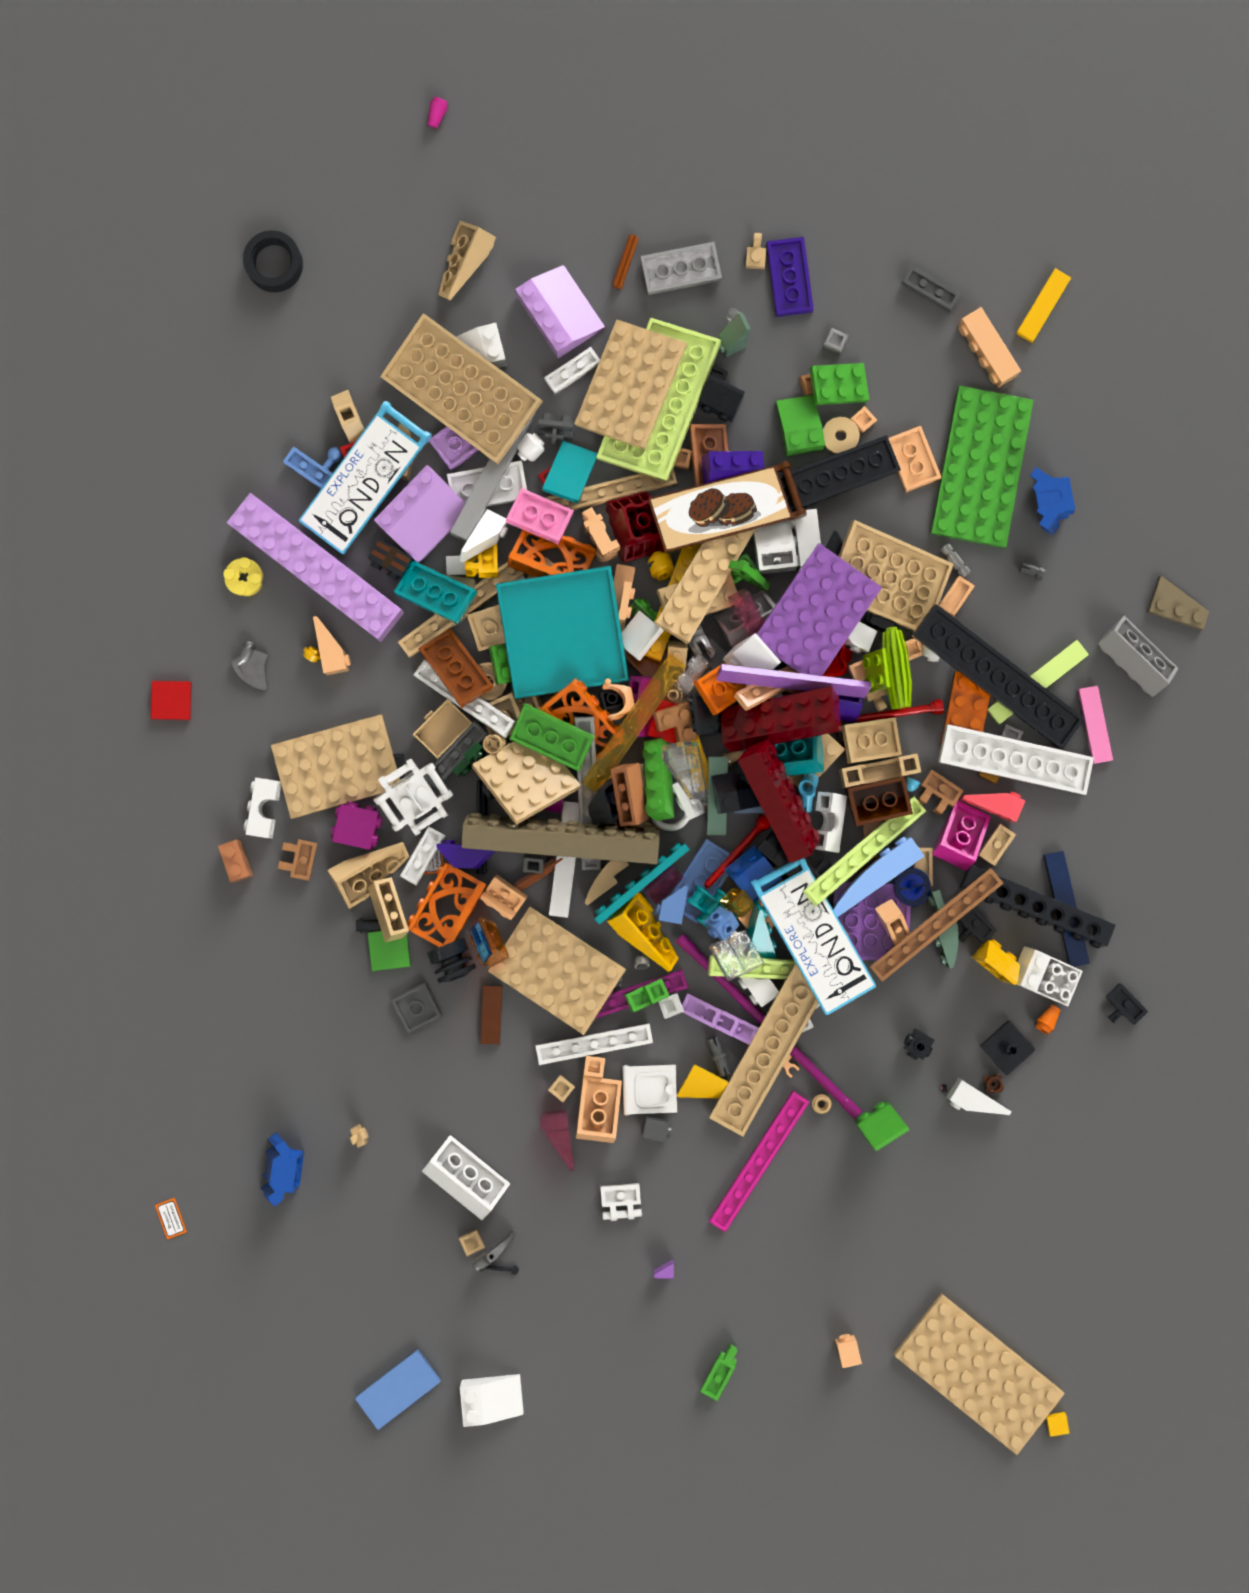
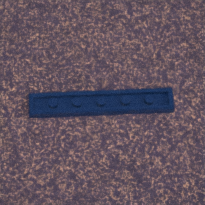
M1064 851L1043 855L1053 899L1077 908ZM1070 918L1069 925L1072 928L1075 927L1076 922L1073 918ZM1064 932L1062 938L1069 965L1077 967L1090 964L1085 940H1075L1071 938L1072 934Z

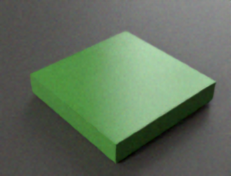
M382 931L368 933L372 971L411 966L408 934L404 938L385 942Z

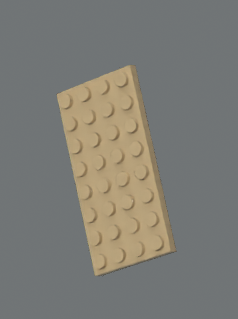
M424 313L380 376L498 465L543 402Z
M942 1293L894 1352V1356L1016 1455H1018L1065 1394L1053 1382Z

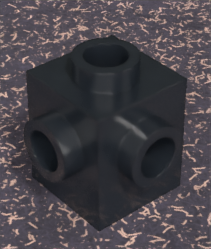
M915 1028L912 1034L906 1036L903 1048L908 1051L906 1055L917 1060L919 1057L924 1060L925 1057L928 1058L933 1050L931 1046L935 1040Z

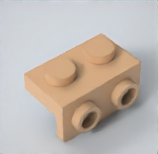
M496 874L480 899L487 906L497 910L501 916L512 920L528 896Z

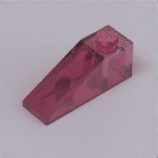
M567 1110L543 1113V1118L540 1119L541 1130H545L546 1137L568 1169L574 1171L575 1166Z

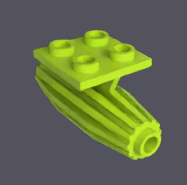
M897 627L886 628V632L882 633V649L863 655L862 664L865 669V681L871 682V689L868 693L886 689L892 709L911 707L912 696L908 650L902 630H897Z

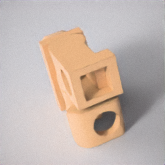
M592 507L582 512L584 531L587 536L590 535L592 543L597 547V559L601 562H607L616 557L620 550V545L617 540L611 542L606 533V526L601 514L596 515Z

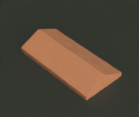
M690 424L695 486L704 484L701 457L709 451H728L726 424Z

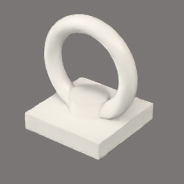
M690 778L672 785L673 794L677 795L676 801L681 810L684 811L683 817L673 824L665 823L662 820L656 821L650 817L658 828L665 831H676L683 828L689 820L706 813Z

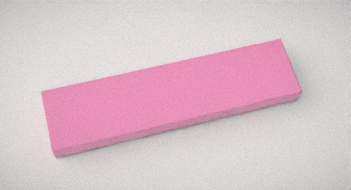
M1098 686L1078 689L1082 715L1085 718L1084 725L1091 757H1094L1093 764L1112 761L1113 757Z

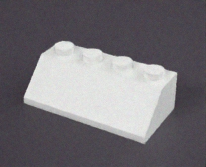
M451 1135L422 1170L425 1175L481 1220L491 1212L510 1185L508 1181Z

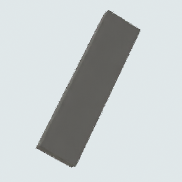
M476 721L434 763L435 771L442 782L453 773L452 770L465 758L463 755L476 742L481 744L485 737L489 735ZM425 774V779L435 789H438L429 774Z

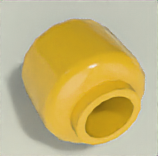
M656 551L648 559V568L653 578L663 581L672 576L674 565L670 554Z

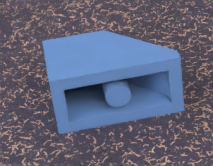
M683 885L664 898L662 904L657 905L656 915H659L660 921L682 924L689 885Z

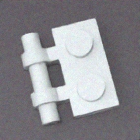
M639 1183L601 1186L602 1207H610V1211L603 1212V1220L611 1219V1221H617L619 1218L631 1220L634 1217H642L641 1209H633V1205L641 1204ZM627 1205L628 1210L616 1211V1206Z

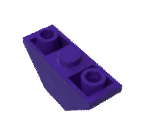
M443 840V844L436 845L437 849L454 868H479L496 852L462 848V843L461 845L455 844V840Z

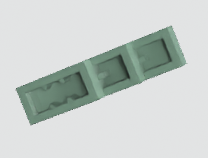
M708 757L707 835H726L727 813H717L711 776L728 773V757Z

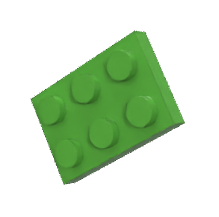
M864 363L817 365L809 368L815 405L863 403L870 400Z

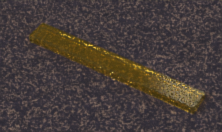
M670 654L667 656L581 783L597 792L598 788L611 776L610 769L618 766L686 667L685 664Z

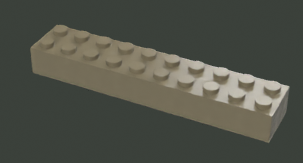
M473 812L467 814L463 824L462 848L657 864L659 830L653 827H645L644 829L636 828V826L617 827L615 824L603 826L593 824L592 822L579 824L573 820L559 822L557 819H548L543 821L536 817H530L515 825L510 817H501L499 814L483 816L481 813Z

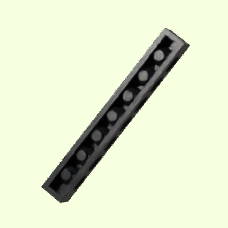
M972 865L965 871L959 888L964 890L986 870ZM1000 876L998 877L1002 880L1003 884L999 888L1004 891L1003 898L997 895L996 889L983 900L990 904L993 902L1000 905L999 908L1006 911L1014 910L1022 918H1033L1035 923L1039 925H1050L1058 933L1064 934V932L1072 934L1071 938L1082 941L1084 939L1089 942L1090 946L1097 949L1108 946L1116 926L1111 922ZM1016 895L1021 897V905L1015 903ZM1034 903H1037L1040 907L1038 913L1033 910ZM1052 910L1057 913V920L1051 918ZM1070 918H1073L1076 922L1074 928L1069 925ZM1088 925L1093 928L1092 935L1087 933Z

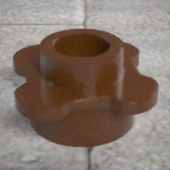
M996 1073L994 1076L986 1075L983 1077L987 1094H992V1092L1001 1093L1004 1090L1000 1074Z

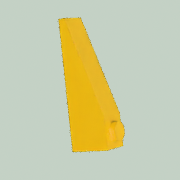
M638 892L615 911L607 922L619 936L669 972L679 958L669 939L663 936L660 927H662L660 922H656L651 913L653 911L651 905Z

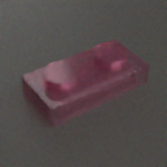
M671 865L651 881L643 891L657 904L684 877Z

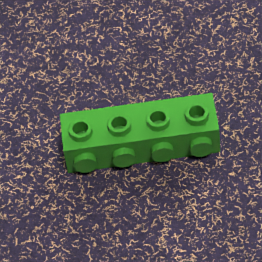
M662 738L644 741L642 755L645 759V767L643 768L646 778L644 792L647 798L645 811L648 816L656 821L675 818L671 745Z

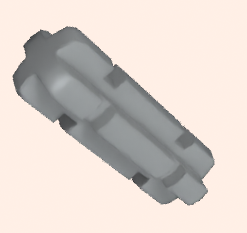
M946 544L941 548L942 554L946 555V559L954 564L953 568L958 570L957 573L962 578L970 573V569L967 565L964 566L963 560L956 551L953 552L950 544Z

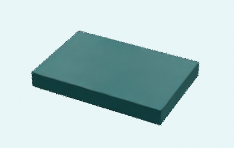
M562 441L542 491L578 504L597 460L596 456L598 453Z

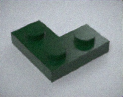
M476 742L463 755L465 758L452 771L458 777L461 775L463 777L466 776L472 769L470 766L485 756V749Z

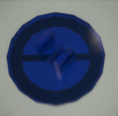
M908 868L897 875L894 882V891L901 903L907 906H917L928 899L931 892V883L924 871L918 868Z

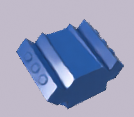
M1036 467L1030 476L1036 482L1032 489L1036 493L1037 512L1043 518L1039 524L1044 531L1054 535L1059 527V520L1068 519L1069 515L1074 514L1075 504L1070 478H1052Z
M277 1132L268 1138L272 1147L266 1151L268 1155L266 1170L262 1175L268 1183L261 1187L263 1195L274 1207L283 1200L284 1192L294 1194L295 1190H298L304 1159V1151L289 1148Z

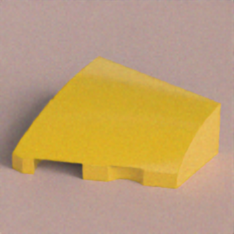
M694 1064L677 1096L679 1098L719 1099L729 1082Z

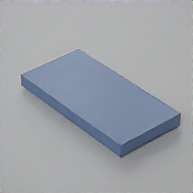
M706 838L671 893L686 884L689 885L687 898H691L696 891V886L699 885L714 897L716 889L721 888L728 874L724 872L710 888H706L704 883L730 853ZM686 901L683 915L698 924L695 918L699 917L702 912Z
M417 1349L358 1394L355 1400L379 1430L439 1384L441 1379L419 1349Z

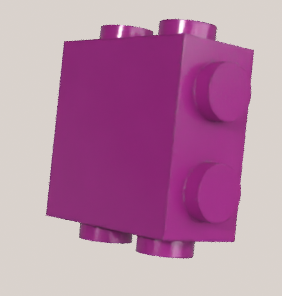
M347 801L346 805L340 804V808L337 807L335 812L336 826L332 827L330 837L333 838L332 842L373 850V847L377 846L379 836L376 835L377 829L381 828L383 817H380L381 813L376 812L377 808L365 806V809L358 808V804Z

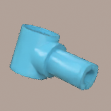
M814 773L804 774L798 787L802 796V806L804 810L806 808V812L812 811L813 797L819 782L817 775ZM805 782L812 784V786L806 785Z

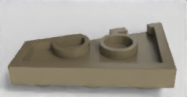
M1158 577L1147 613L1200 631L1204 630L1209 611L1164 577Z

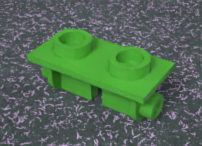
M640 597L635 599V603L630 605L632 607L631 613L635 616L640 610L655 622L658 612H655L650 607L651 604L646 599H641Z

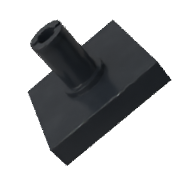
M1010 1021L1004 1023L980 1045L983 1051L1006 1076L1035 1051Z

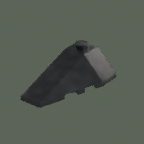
M725 773L711 776L718 814L760 807L745 775Z

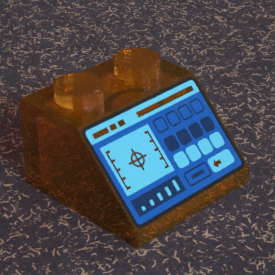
M483 917L479 918L469 930L471 935L470 942L477 949L479 963L490 968L510 958L496 923Z

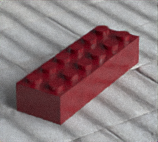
M831 686L768 699L747 711L741 705L725 708L721 711L722 744L731 753L746 750L749 746L769 739L771 744H778L840 732L839 696Z
M769 739L749 746L737 761L789 862L792 863L811 856L820 841L818 831L811 824L810 815L805 812L802 806L800 796L794 790L792 780L788 778L785 772L783 762L779 761L776 755L775 746L770 743Z

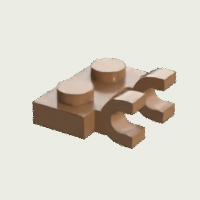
M930 770L920 785L924 788V791L917 800L920 804L924 805L932 794L939 798L940 802L932 811L939 816L943 814L947 805L954 807L964 790L934 770Z
M298 839L297 845L283 842L282 850L295 852L293 863L279 861L278 869L291 871L290 877L310 881L318 843Z

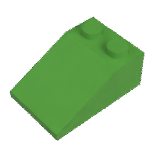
M813 395L776 401L785 457L823 451L825 440Z
M883 1101L879 1102L873 1107L874 1110L869 1113H862L857 1117L858 1120L855 1121L862 1135L875 1151H878L909 1131L908 1126L887 1101L885 1103Z

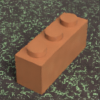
M639 763L622 764L610 769L620 826L638 825L649 820L645 811L646 801Z

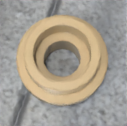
M824 1094L816 1095L812 1100V1107L815 1112L825 1114L831 1108V1100ZM821 1100L825 1102L823 1107L818 1106V1102Z

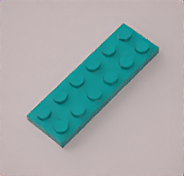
M676 843L669 849L671 853L666 857L664 855L660 856L653 868L649 869L647 867L639 874L641 878L636 882L632 880L624 886L626 890L623 893L617 892L610 898L611 903L606 907L604 904L595 911L594 919L600 925L690 849L684 843Z

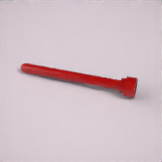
M936 699L930 702L929 705L862 714L858 716L856 723L927 712L939 715L944 713L943 703L941 699Z
M760 814L756 819L755 827L705 881L704 886L706 888H710L725 872L724 869L735 861L761 831L769 829L771 825L764 815Z

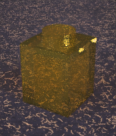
M732 888L720 900L726 910L740 918H743L755 905L744 890Z

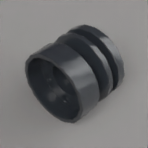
M465 937L427 952L431 964L440 963L442 966L435 970L434 973L438 974L444 971L445 976L438 978V983L454 981L468 975L473 969L477 968L475 963L466 966L465 962L472 960V956L464 958L462 956L469 949Z

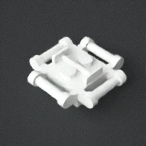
M409 759L402 767L386 777L382 776L378 779L385 792L377 796L374 802L381 807L392 823V828L395 832L408 824L416 836L421 833L422 829L441 817L445 818L448 816L441 802L451 798L453 793L446 788L435 771L436 767L433 763L419 770L414 761ZM410 770L413 771L411 774L407 775L406 777L396 782L392 786L389 785V783L399 778L406 772ZM425 774H429L441 793L439 796L435 794L425 779ZM390 797L404 818L398 820L385 801L387 798ZM436 806L437 812L415 824L414 819H418Z

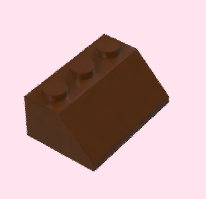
M905 776L845 789L848 807L855 826L913 814Z

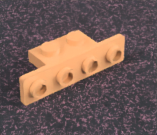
M617 564L614 589L622 633L625 628L626 618L630 619L632 607L628 606L630 599L633 600L635 588H632L635 567Z

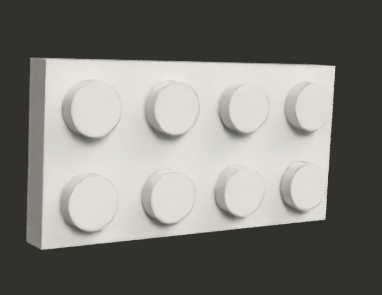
M522 460L510 463L487 507L515 502L520 489L527 490ZM485 467L447 474L449 486L466 502Z

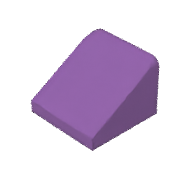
M673 1259L654 1270L655 1279L674 1278Z

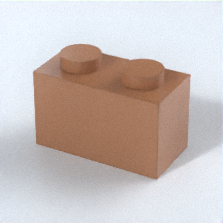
M236 839L218 846L230 882H238L254 876L242 840Z

